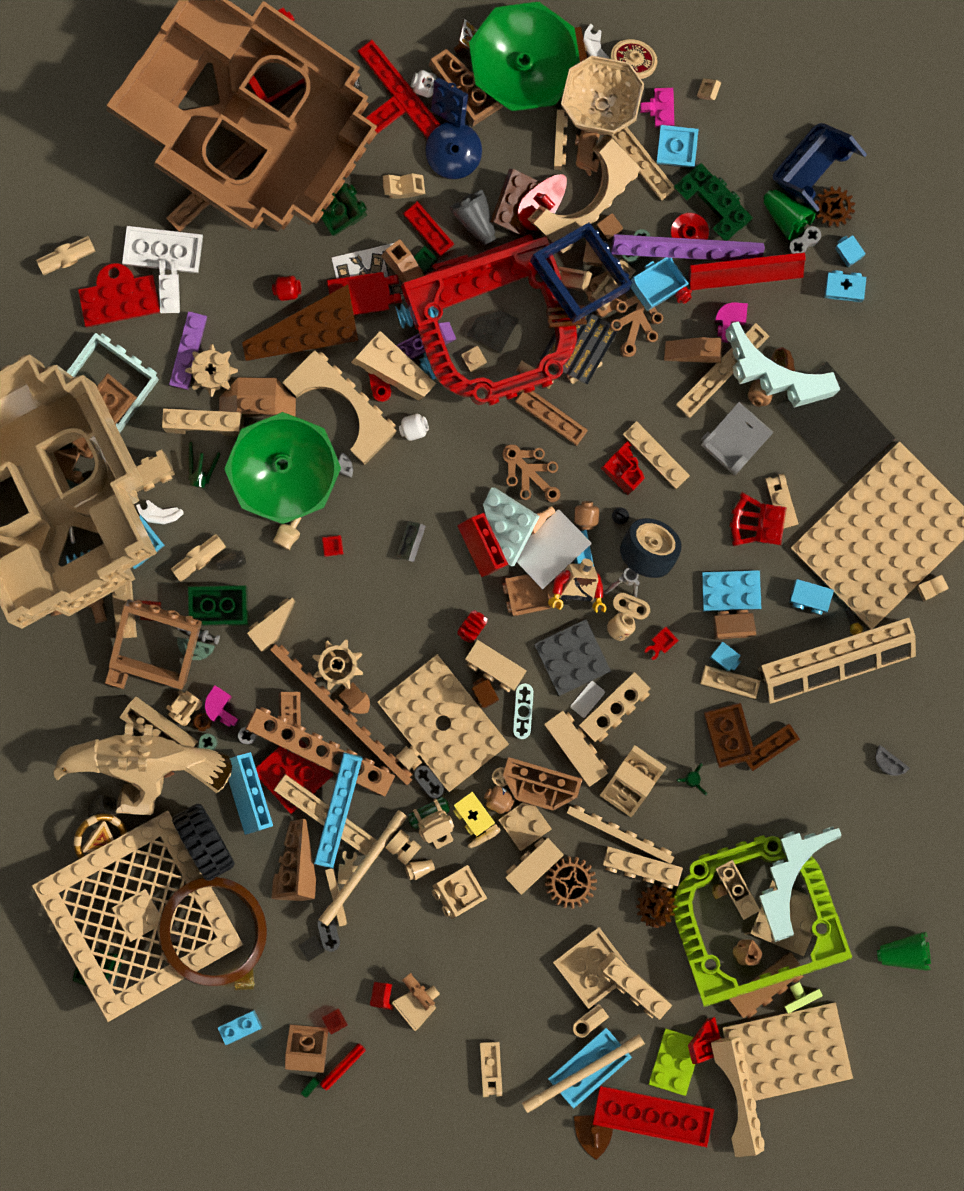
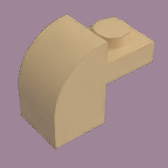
M412 173L404 176L390 174L383 176L385 195H389L392 199H400L425 194L423 175Z

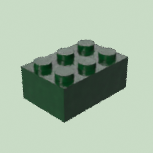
M246 585L188 587L189 616L202 621L201 626L248 625V587Z

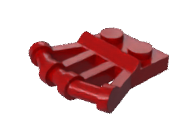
M741 492L739 495L740 499L731 513L733 518L729 527H731L734 540L732 545L739 546L752 542L781 545L787 507L762 504ZM747 501L761 508L760 513L742 511ZM740 516L759 518L758 527L739 524ZM739 529L757 531L755 537L741 539Z

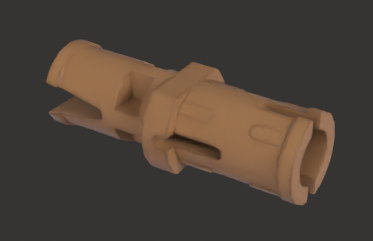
M412 973L402 980L412 992L411 996L417 998L425 1011L430 1008L425 1001L431 1007L435 1004L426 993V988L419 984Z

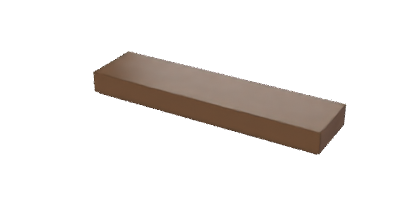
M522 391L515 400V403L576 446L588 431L534 391L527 394Z

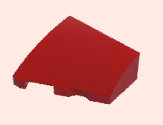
M629 441L601 467L627 495L634 491L645 479L642 470L638 467L637 457H633Z

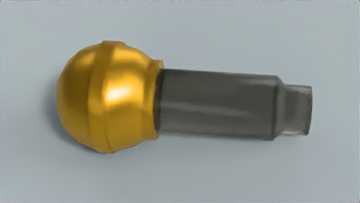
M850 608L845 609L846 617L850 623V633L852 635L862 633L863 627L859 622L857 623L853 611Z

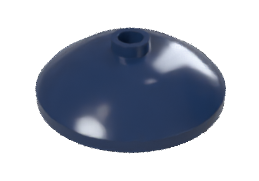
M451 122L444 123L435 128L428 137L425 147L426 159L431 169L441 177L447 179L464 178L470 175L481 161L482 145L480 138L467 125L459 128ZM452 146H457L458 152H452Z

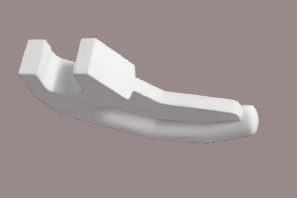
M590 24L585 31L583 39L588 56L593 55L610 59L601 49V30H598L596 34H592L590 31L593 25Z
M149 500L146 501L148 505L146 510H142L140 504L136 505L139 514L149 523L167 524L176 521L183 515L182 509L176 507L163 510Z

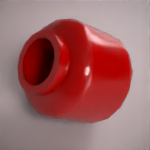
M294 275L277 277L275 284L272 285L273 294L277 295L280 301L295 300L301 294V282Z

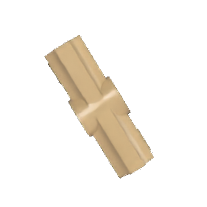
M89 236L72 244L67 243L57 247L54 252L37 259V263L42 274L46 275L61 267H69L77 263L79 259L96 251Z
M215 534L201 546L198 545L188 552L186 557L173 566L171 570L179 581L182 582L196 570L198 571L205 567L226 546L218 535Z

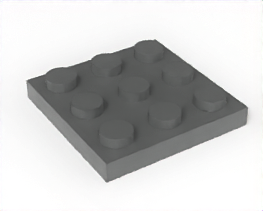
M587 620L534 644L559 696L611 672Z

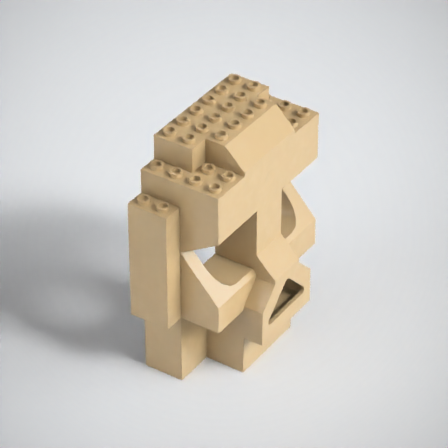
M30 354L20 357L12 365L4 366L0 371V482L12 476L29 513L6 526L0 527V606L8 623L23 629L55 610L69 617L135 580L130 568L157 554L133 505L140 501L134 489L144 484L96 384L84 375L73 377L58 365H51L45 368L43 363ZM84 437L94 456V471L85 482L70 489L53 452L72 441ZM70 527H78L100 534L104 544L60 567L59 563L69 536Z

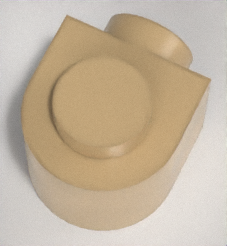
M405 746L396 756L398 761L409 771L411 769L416 770L422 764V761L417 757L419 753L412 746L410 748Z

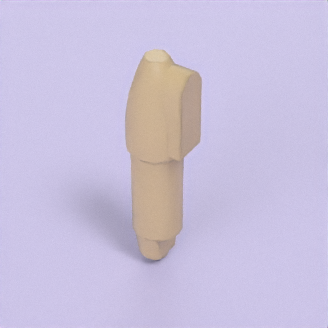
M497 824L485 830L484 834L473 839V842L468 844V847L473 848L490 840L501 831Z

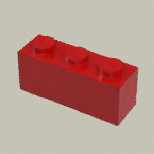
M484 513L473 516L457 525L481 577L492 574L509 565Z

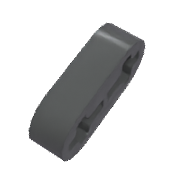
M420 766L415 770L416 780L430 797L438 798L443 794L444 787L428 767ZM419 770L428 771L427 777L430 779L428 782L424 778H418L420 775ZM430 782H432L435 786H440V793L438 795L436 793H430V791L432 790V788L429 785Z
M334 918L331 921L332 925L329 926L330 932L328 933L326 928L321 926L322 922L318 921L322 945L329 952L337 950L340 945ZM329 934H331L332 940L337 941L334 944V948L326 945V942L329 941Z

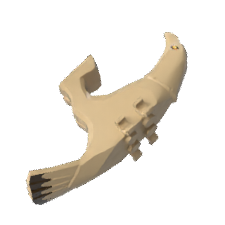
M126 723L124 735H114L101 740L95 739L70 746L61 754L54 769L56 780L69 773L101 772L131 783L125 784L121 788L116 813L151 815L155 809L156 798L161 794L164 776L168 772L185 770L217 793L228 782L233 765L229 756H226L224 753L177 744L163 737H153V725L145 724L144 735L134 736V724Z

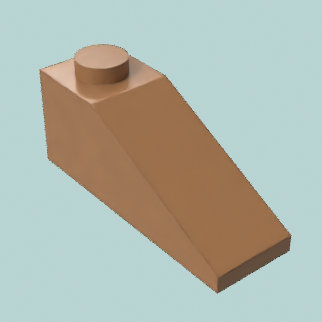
M706 337L666 341L664 361L722 363L723 343L721 338Z

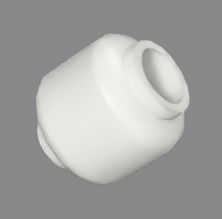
M418 413L404 417L399 426L401 436H405L409 441L424 437L429 430L426 418Z

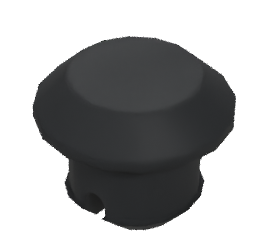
M616 508L612 513V519L617 524H624L629 519V513L625 508Z

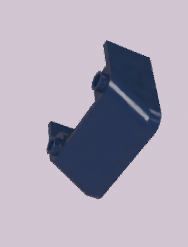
M819 123L810 130L773 174V179L799 203L818 212L820 208L813 201L816 192L812 188L816 181L835 160L838 162L847 161L853 153L863 157L867 154L852 135L825 123Z

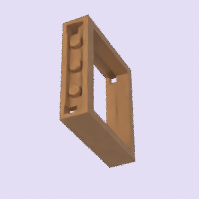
M128 599L123 607L109 668L182 690L187 681L202 621L193 619V616L186 617L180 615L173 610L160 609L157 605H147L140 600ZM129 613L191 632L180 673L119 655Z

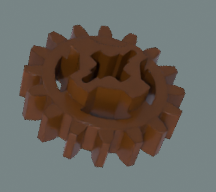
M831 186L829 192L823 189V195H817L819 200H815V204L820 210L816 219L822 218V225L827 222L828 228L832 224H835V227L838 228L839 223L845 226L846 220L850 221L852 219L849 214L855 213V210L851 209V207L855 206V202H850L853 196L846 195L848 190L841 192V187L834 190L833 186ZM836 195V196H838V197H837V198H830V197H828V196ZM839 201L837 209L830 213L832 206ZM843 201L846 202L847 211H846V209L843 207ZM822 204L826 208L825 214L822 210ZM838 216L839 219H831V217Z
M657 885L647 887V892L642 891L643 897L637 899L640 901V905H636V908H640V911L637 913L638 916H642L640 921L645 922L646 926L659 928V926L665 927V922H671L670 915L675 916L672 910L677 908L672 903L676 899L670 897L672 892L667 891L666 887Z

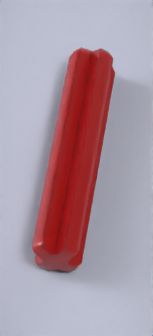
M357 1044L320 1083L321 1087L326 1091L329 1090L366 1049L361 1044Z

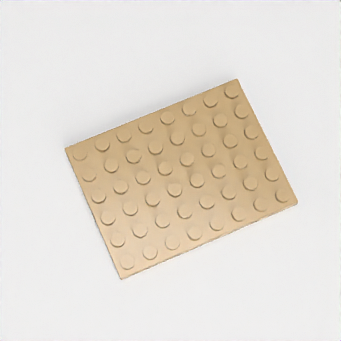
M899 441L790 549L830 589H833L835 595L872 630L964 540V506Z

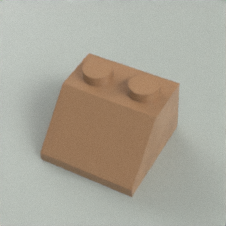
M739 610L737 614L729 615V611L717 612L718 616L713 617L715 640L747 638L756 635L753 613H748V610Z
M290 1025L285 1069L324 1073L328 1028Z

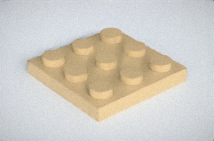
M772 880L768 889L773 888L775 891L777 889ZM792 889L789 905L790 921L794 935L774 942L762 905L750 934L804 956L813 936L811 932L812 925L817 919L809 895Z
M599 927L553 962L588 1009L614 990L617 985L614 980L609 982L601 975L603 973L599 967L601 962L611 951L625 962Z

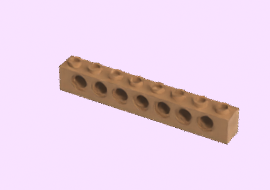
M263 707L254 709L245 730L338 775L340 764L336 765L333 758L336 754H340L343 757L345 752L339 749V744L331 740L327 743L322 740L323 736L314 732L310 735L305 732L306 728L298 724L292 726L288 724V719L278 715L275 718L270 715L271 711ZM267 720H271L274 724L271 731H267L264 728V723ZM285 728L291 732V737L287 740L281 736ZM302 737L308 739V745L305 748L299 746V740ZM320 745L324 746L326 750L325 754L321 757L316 753V749ZM347 749L346 752H345V753L357 755L356 752H354V751H352V750H349V749ZM364 757L356 784L385 797L395 775L391 774L392 770L384 766L378 768L374 766V761ZM372 770L377 773V778L373 782L368 779V773Z

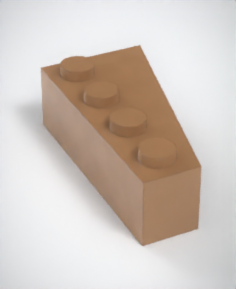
M447 49L430 60L429 67L437 75V78H441L448 83H455L456 88L468 94L466 120L471 127L503 107L502 104L475 85L474 73L470 72Z

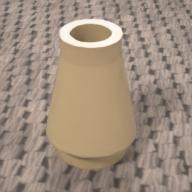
M432 859L409 862V865L405 866L408 879L416 881L427 873L434 871L435 867Z

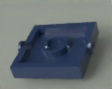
M437 78L434 80L431 111L457 127H463L466 120L468 94L456 88L455 83H448L441 78Z

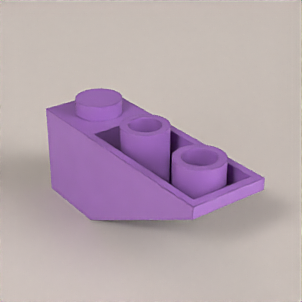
M449 322L438 323L445 345L456 340ZM419 334L396 345L411 360L425 353Z

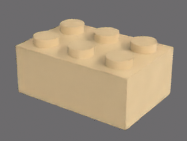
M479 640L476 641L465 659L468 663L467 667L475 672L479 669L484 673L483 677L491 682L495 679L501 683L499 687L507 692H510V690L515 691L527 670Z
M541 838L534 844L535 850L531 853L527 851L520 858L522 862L519 865L515 866L513 864L506 871L508 875L505 878L521 895L564 855L549 838L545 840Z

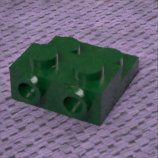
M344 183L336 194L332 193L334 199L326 210L323 208L321 210L324 212L321 218L332 236L338 235L367 216L365 212L367 210L366 205L363 201H358L355 196L357 194L356 189L353 185H348V183Z

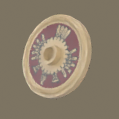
M634 39L618 42L611 51L610 59L630 63L641 79L649 77L656 69L657 56L654 50L644 42Z

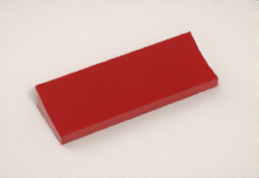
M805 252L690 265L688 271L690 290L804 278Z

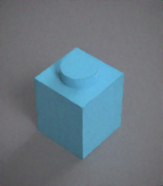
M846 235L837 241L838 245L835 250L847 267L862 259L866 254L853 235L849 238Z
M721 642L710 659L726 671H730V669L735 670L741 661L738 659L741 655L724 642Z

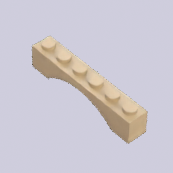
M740 1036L721 1038L712 1042L711 1045L715 1063L729 1078L737 1098L738 1121L731 1138L735 1157L755 1156L764 1151V1140L761 1137L760 1121L757 1118L756 1102L752 1094V1083L748 1076V1064L744 1057V1045L741 1042Z

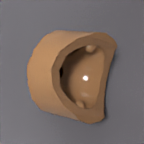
M741 939L737 946L733 948V956L740 965L755 966L761 961L762 951L753 940Z

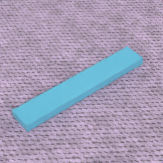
M343 753L314 864L329 868L334 866L363 758L361 756Z

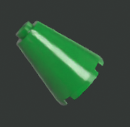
M769 190L763 197L765 199L763 204L786 239L790 241L805 232L803 228L806 224L810 226L816 214L813 210L778 190Z
M920 932L881 945L880 950H877L878 962L882 961V965L924 971L931 970L930 966L927 965L931 964L929 942H926L924 938L928 937L927 932Z

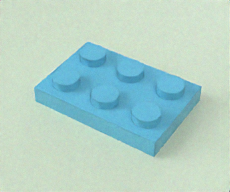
M760 570L702 572L703 611L761 609Z

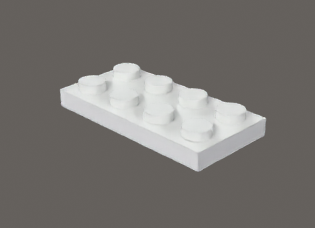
M127 226L122 264L159 269L160 260H164L166 263L165 270H171V261L176 259L177 271L199 273L203 235Z

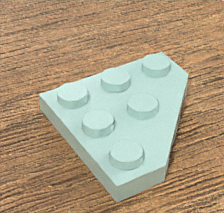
M494 487L490 489L483 503L486 518L508 564L515 566L540 516Z

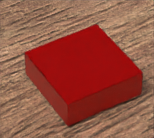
M341 535L322 537L324 557L344 555Z

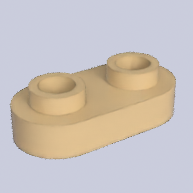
M619 593L613 600V606L618 612L629 614L635 619L643 620L650 613V606L647 602L629 594ZM621 599L626 601L625 606L619 605ZM638 607H642L644 609V612L642 614H639L637 612Z

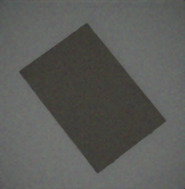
M826 362L817 371H814L813 374L834 373L840 390L833 397L793 407L792 402L786 396L776 408L845 484L877 454L884 450L895 437L830 364Z

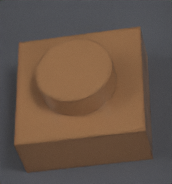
M110 668L105 684L124 689L129 673Z

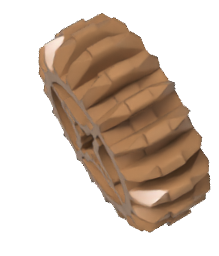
M568 856L567 863L564 862L563 858H560L562 865L559 866L556 862L554 866L557 868L555 870L549 869L553 874L552 876H545L547 879H551V882H545V886H551V889L546 891L547 893H554L550 897L551 900H554L556 897L559 898L556 902L557 905L564 901L563 908L567 907V903H571V909H574L575 902H577L579 907H582L580 900L583 899L585 903H588L589 901L585 897L587 895L591 898L594 896L589 891L590 889L596 890V887L591 886V883H597V879H591L595 872L588 873V870L592 868L591 865H588L586 868L583 867L586 863L585 860L578 864V857L575 858L574 862H571V857ZM572 866L567 877L556 876L561 869ZM577 868L584 872L587 883L577 880ZM574 872V881H576V883L581 884V886L572 885L568 893V884H565V882L561 881V879L570 880ZM555 882L565 885L564 897L557 892ZM575 888L585 889L582 895L570 899L571 893Z

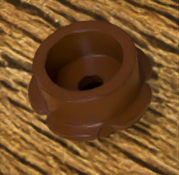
M198 713L195 715L193 725L199 731H206L207 728L211 727L212 721L207 713Z

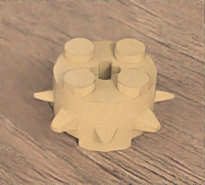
M211 344L208 351H203L202 353L194 351L192 353L195 359L192 367L185 369V372L192 374L195 379L192 386L193 390L202 387L208 390L210 397H213L215 390H220L222 387L227 390L231 389L228 382L231 374L237 373L238 369L230 367L228 362L231 355L230 351L221 354L215 351L214 345ZM209 367H213L216 369V372L213 371V374L210 375L207 370L210 369Z
M344 640L340 646H333L329 641H326V650L322 652V655H313L312 657L318 662L319 668L313 676L314 678L323 677L327 680L328 690H331L335 684H343L347 689H350V680L354 675H363V672L357 668V660L362 656V653H352L348 649V640ZM334 661L343 662L340 670L333 668V665H335Z

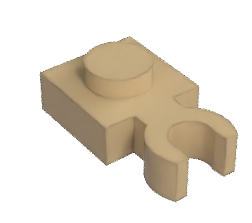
M347 851L343 852L342 857L345 864H339L338 884H346L358 866L353 865V862L357 859V852L353 853L352 859L346 857Z

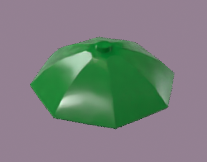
M540 2L495 7L469 41L475 85L510 111L556 105L563 96L569 69L580 63L575 28Z
M281 412L240 430L224 470L242 509L285 524L324 508L339 475L341 466L323 427Z

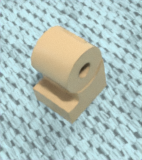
M942 575L916 586L923 602L949 589Z

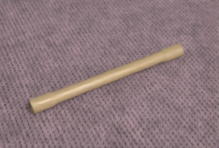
M399 810L388 823L387 828L347 883L318 920L324 925L328 926L358 882L394 833L406 820L407 816Z
M639 1034L620 1047L547 1090L522 1102V1105L526 1112L529 1113L541 1106L545 1101L613 1061L645 1044Z

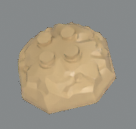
M592 55L569 69L561 106L575 127L599 135H614L636 121L644 83L630 63Z

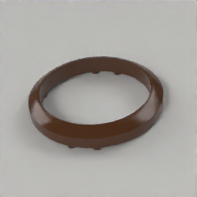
M216 877L211 881L205 880V878L196 879L179 888L165 904L158 925L159 944L167 963L182 978L202 986L226 985L237 981L249 973L259 961L267 937L265 916L256 898L242 885L220 877ZM214 887L230 891L247 905L253 916L255 942L252 951L240 967L228 974L210 976L198 973L185 965L173 948L170 935L172 916L178 904L195 890Z

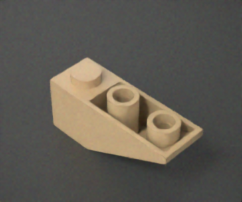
M286 598L279 604V609L275 612L272 609L264 615L265 620L261 623L257 621L249 627L250 631L247 634L261 652H264L278 641L294 606L295 600L293 598L290 600Z
M730 860L716 868L743 920L759 912L760 908L734 861Z

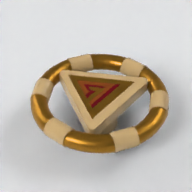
M96 814L83 821L74 835L73 845L77 857L81 859L86 856L84 853H92L114 840L105 821H109L117 826L121 836L127 833L123 822L110 814ZM101 821L97 828L91 832L90 838L81 849L82 835L86 828Z

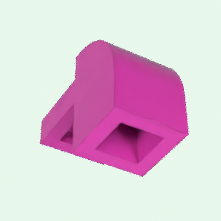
M728 303L718 311L714 323H722V325H718L717 337H721L722 342L728 343L725 330L731 323L739 321L740 325H745L748 303Z
M216 685L206 698V713L213 722L220 716V721L226 726L230 727L231 724L236 726L239 719L224 710L232 696Z

